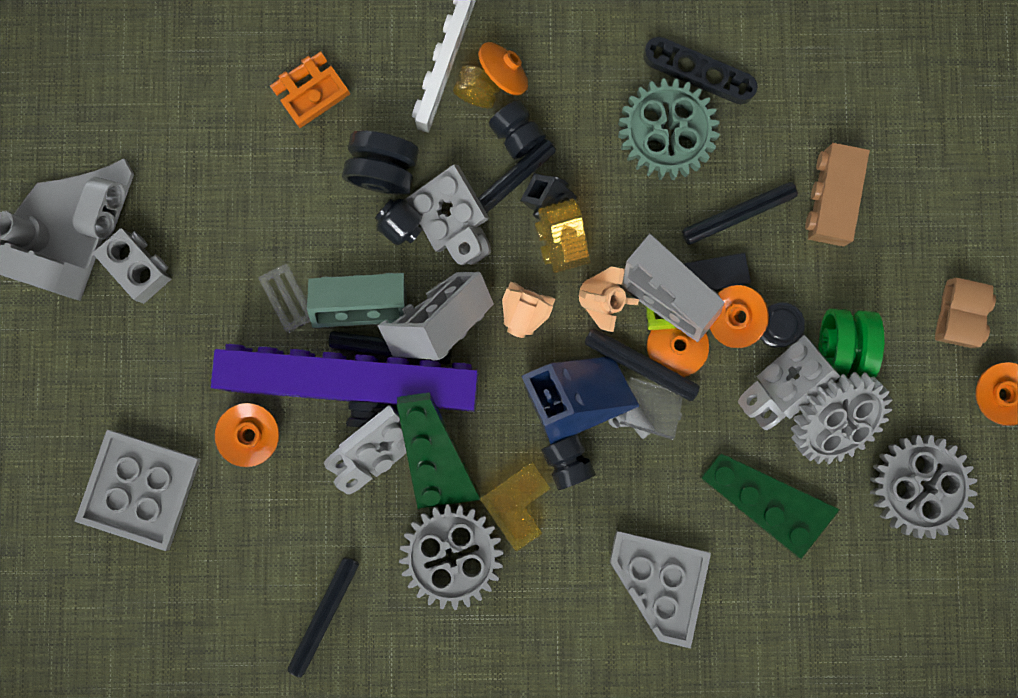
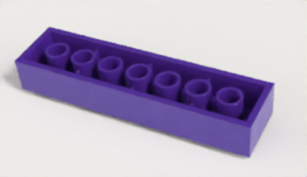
M226 344L225 350H214L211 378L212 389L397 405V397L430 392L438 409L476 411L479 374L477 370H472V364L452 363V368H441V364L438 361L420 360V366L409 365L410 362L407 359L388 357L387 363H380L375 356L355 355V360H347V356L333 352H323L322 358L315 357V354L310 353V351L290 349V355H284V351H280L277 348L258 347V352H252V348H245L244 345Z

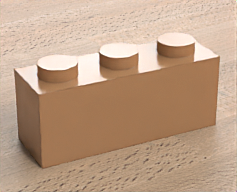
M832 143L824 152H820L816 164V169L820 170L819 179L815 181L811 191V199L815 200L813 211L809 212L805 224L806 230H809L808 240L843 247L854 241L870 150Z

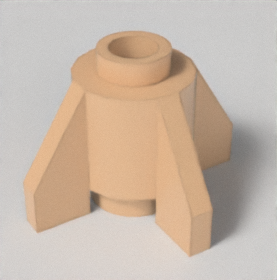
M611 266L594 277L587 279L580 288L579 302L581 306L587 310L602 330L614 332L616 316L611 314L621 311L625 304L638 305L639 299L626 296L625 291L618 285H622L625 271L623 268Z
M510 282L502 299L503 324L508 327L507 332L520 338H524L525 335H532L549 318L555 299L550 296L539 295L524 289L515 282Z

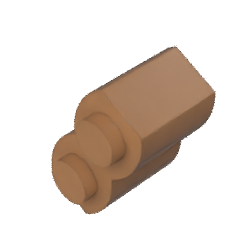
M961 278L947 280L942 296L941 312L937 322L935 340L968 348L981 347L982 343L987 341L990 333V327L987 325V315L994 309L996 303L993 286Z

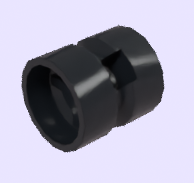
M521 100L513 101L503 107L488 123L498 139H506L504 145L513 160L527 155L546 138V134L541 127L534 121H529L531 114Z
M579 433L541 449L547 465L554 467L551 475L558 491L581 483L596 475L590 459L584 458L582 455L585 447Z

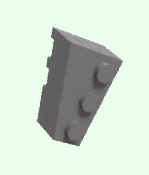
M651 234L645 238L626 261L622 289L632 297L639 299V302L696 342H699L721 314L725 302L720 296L702 282Z
M456 272L426 293L428 299L415 308L412 304H409L402 309L404 315L394 322L389 323L385 320L377 325L392 356L431 359L433 361L444 358L451 347L458 340L464 338L467 331L476 322L480 321L485 313L494 305L481 273Z

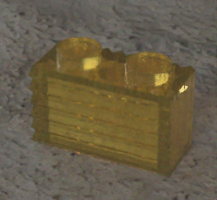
M570 199V201H564L563 203L559 202L557 205L552 204L551 207L540 208L538 210L540 221L535 222V227L539 240H544L545 246L540 247L544 264H550L554 273L589 264L590 257L583 217L576 201Z

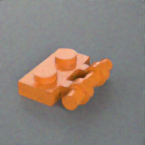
M321 51L311 58L308 55L301 60V65L289 73L283 72L278 76L279 79L270 85L276 96L285 90H288L290 93L280 101L299 129L350 95L349 90L332 66L323 72H320L318 69L327 63ZM310 74L312 76L311 80H309L299 88H297V86L295 85L298 81H300L307 75Z

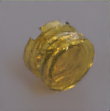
M468 65L463 66L459 74L461 80L456 82L453 89L454 94L472 105L487 109L492 108L496 101L494 95L500 91V88L489 78L483 69Z

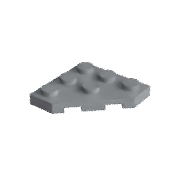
M616 530L609 562L653 633L661 642L691 648L711 553Z

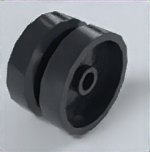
M364 130L351 133L348 151L354 157L346 160L344 163L343 180L352 185L375 192L394 195L409 194L413 176L406 169L416 166L419 152L418 147L412 142L390 134Z

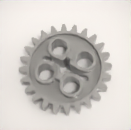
M853 372L849 379L842 374L838 383L830 379L828 388L817 387L818 395L816 397L808 395L807 399L810 403L799 406L803 414L793 418L797 425L791 427L794 433L791 438L802 455L806 456L809 461L814 459L817 464H820L823 460L830 464L835 457L841 462L847 453L853 457L855 449L864 450V443L866 441L874 442L875 438L872 435L875 432H882L883 429L880 427V424L889 421V418L885 415L892 411V408L888 405L892 401L888 395L889 391L874 376L870 377L867 373L860 377L856 372Z
M912 435L911 442L907 438L899 439L900 447L890 444L888 448L891 455L880 454L879 456L884 464L873 466L875 470L880 472L879 477L870 478L872 482L878 483V488L871 490L870 494L880 495V499L874 503V507L885 508L880 517L884 519L892 518L889 525L891 528L897 529L901 526L902 534L909 535L913 531V536L921 539L924 532L927 538L935 539L936 531L940 535H948L947 526L959 529L956 519L968 520V516L963 511L964 508L975 507L968 501V497L978 495L977 492L969 489V485L977 482V479L968 478L967 476L974 469L973 466L962 465L967 456H955L958 448L956 445L946 447V439H937L934 443V436L925 435L923 441L920 435ZM919 456L925 462V467L921 472L915 466ZM937 464H940V469L937 472H935L937 469ZM945 476L950 481V487L946 492L941 487V481ZM903 481L906 485L905 495L899 497L896 487L899 482ZM926 501L931 504V512L927 517L922 512V506ZM911 502L910 509H907V504Z
M446 504L445 513L442 514L437 507H433L432 518L426 513H422L421 517L424 522L422 525L415 521L412 522L411 525L416 531L415 534L408 532L404 534V537L410 541V544L401 545L400 550L407 552L408 556L401 558L399 563L408 564L409 568L402 573V576L413 577L408 588L418 585L420 590L417 598L422 597L425 593L428 594V605H431L435 599H439L440 609H444L447 601H451L453 609L457 610L459 601L463 600L464 604L470 607L471 596L481 601V589L488 592L492 591V587L488 583L489 579L499 580V576L493 572V569L503 568V563L495 560V557L503 555V550L495 549L494 545L499 543L501 538H491L490 534L495 529V526L491 525L486 528L483 526L486 520L485 515L478 520L474 519V508L466 515L463 514V505L461 504L456 513L452 512L450 504ZM458 527L466 528L470 532L471 538L465 544H458L453 539V531ZM428 538L437 540L440 544V551L435 555L427 554L423 549L424 540ZM473 545L479 546L477 551L458 556L456 564L446 560L433 567H425L426 562L445 557L449 548L452 549L453 553H457ZM468 558L477 559L481 563V570L476 574H468L463 568L464 561ZM438 569H445L449 572L451 581L446 585L437 584L433 578L434 572Z

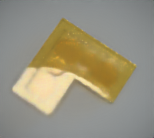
M533 462L480 498L516 552L542 534L525 506L550 490V487Z

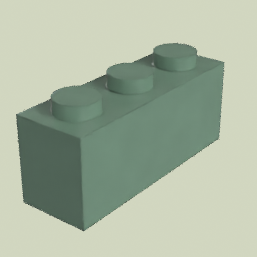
M404 273L322 277L308 280L307 311L312 328L380 324L385 320L392 323L404 315L402 309L407 306Z

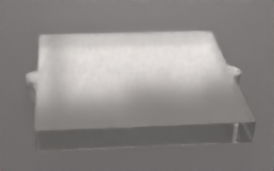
M631 377L629 387L639 407L622 414L620 424L673 440L678 421L682 417L680 409L683 397L662 386Z

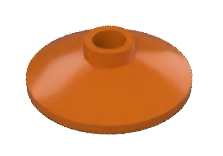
M486 42L479 48L478 56L480 63L489 78L499 88L512 95H522L527 90L528 79L521 66V59L515 52L508 51L493 42Z
M734 285L724 288L718 295L725 303L720 316L710 327V330L720 343L728 347L744 348L751 346L763 336L767 329L769 321L767 304L763 297L750 287ZM741 311H744L746 314L744 322H740L738 319Z
M678 328L651 330L647 339V353L650 359L685 377L698 371L705 363L709 353V340L705 333L700 341L696 342ZM676 340H682L685 343L683 351L675 349L674 343Z
M1006 362L993 365L983 372L977 382L976 400L980 410L989 420L1000 425H1018V364ZM1001 389L1005 390L1006 392V398L1004 400H1002L999 396V392Z
M244 403L231 407L220 417L215 429V443L218 451L225 460L240 467H252L262 464L272 456L279 442V428L274 416L267 409L256 404ZM249 429L255 433L252 441L245 439V432Z

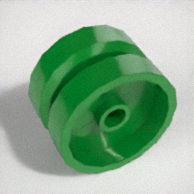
M830 308L827 310L820 328L818 350L840 377L842 374L847 376L848 373L851 377L853 372H856L860 377L867 373L870 377L874 376L876 378L882 364L885 345L884 326L880 314L875 311L858 310L852 316L851 312L847 309Z

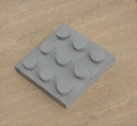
M107 430L75 522L168 551L174 539L201 459L120 432Z

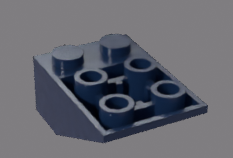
M609 357L550 363L521 376L527 395L551 445L639 407L616 361Z

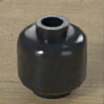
M390 199L375 217L378 220L377 230L395 245H401L405 241L411 244L422 231L418 226L422 219L421 214L404 199H397L395 202Z

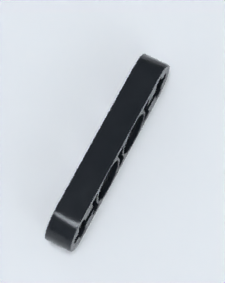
M655 37L646 44L643 53L644 61L653 69L686 83L690 82L693 86L735 104L748 103L757 92V81L746 72L666 38ZM657 47L663 49V55H661L659 59L653 57V51H655ZM672 52L676 53V55L672 61V65L670 66L667 63L671 57ZM681 58L691 59L694 63V69L690 72H683L678 67V60ZM713 69L719 71L722 75V82L711 84L706 79V72ZM729 76L732 77L728 89H724L723 87L727 83ZM741 83L746 84L747 91L744 95L738 93L739 88L737 86Z

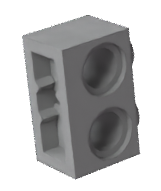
M120 228L92 254L133 300L144 304L172 280L165 272L168 266L156 254L151 256L146 251L145 247L148 244L136 231L131 234ZM129 246L130 253L128 257L121 260V249ZM149 268L151 272L149 280L141 283V272Z

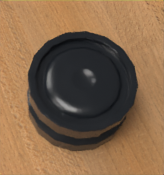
M778 302L768 307V326L760 338L765 345L772 348H782L795 343L801 338L805 329V320L802 312L796 306L790 303Z
M349 401L348 409L351 410V415L347 418L346 426L361 428L388 405L392 407L393 405Z

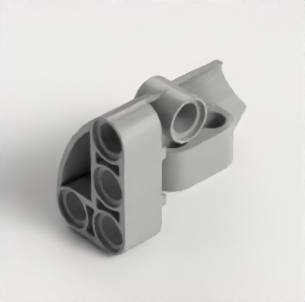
M123 158L110 166L79 176L39 182L14 214L7 211L0 212V275L81 301L96 260L92 253L101 246L104 239L112 235L134 176L127 160Z

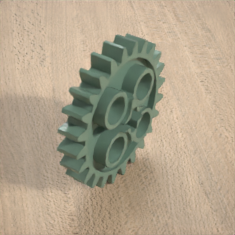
M663 78L659 88H657L655 83L651 81L648 85V92L639 87L637 91L638 98L630 96L628 103L631 107L624 106L621 113L626 118H620L618 125L626 129L619 131L618 138L627 140L622 144L621 150L630 149L631 152L627 160L630 161L637 158L639 161L636 169L639 170L644 165L647 166V176H650L656 170L658 171L659 180H662L666 172H669L672 180H675L678 171L684 177H687L689 175V166L697 172L701 167L699 161L706 163L710 158L706 152H713L716 148L710 141L718 139L720 134L712 130L717 128L720 122L710 118L714 116L717 110L706 108L710 98L703 100L698 98L701 93L700 88L694 93L689 92L690 82L684 88H679L678 79L674 80L672 86H668L666 79ZM664 103H667L669 108L668 127L670 130H674L670 137L671 147L674 152L673 156H670L668 151V130L663 129L667 121L665 108L663 106ZM681 107L686 109L689 117L680 118L675 113V108ZM648 110L654 111L658 115L659 120H647L644 112ZM681 137L690 139L693 148H683L679 144L678 139ZM651 140L658 141L662 146V151L654 152L650 150L647 142Z

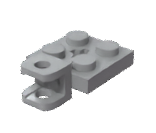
M452 165L406 198L407 203L421 214L420 225L435 252H441L447 248L452 258L460 265L467 263L474 265L491 253L490 243L481 227H478L490 218L459 165ZM443 202L453 204V207L450 208L451 215L449 217L441 212Z
M803 335L756 376L759 381H756L741 395L738 403L746 415L750 418L754 417L760 427L768 430L777 425L786 416L791 419L800 411L799 406L810 403L807 399L808 395L816 397L818 395L817 387L820 386L826 389L829 380L835 381L840 375L816 346ZM799 373L800 377L796 380L793 379ZM757 397L756 403L750 406V401ZM772 410L771 415L768 418H764L765 413Z
M388 405L343 441L339 448L324 461L326 469L337 475L334 484L339 490L346 494L356 492L373 479L370 473L376 477L379 476L381 473L389 470L392 464L406 454L399 412L391 405ZM343 460L341 464L336 465L338 461ZM355 479L353 482L347 483L349 480Z

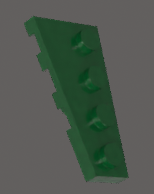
M431 393L397 397V407L417 509L480 500V492L476 484L473 483L466 464L463 463L458 453V448L446 429V424Z
M721 453L716 456L700 476V479L799 559L803 558L840 511L836 507Z

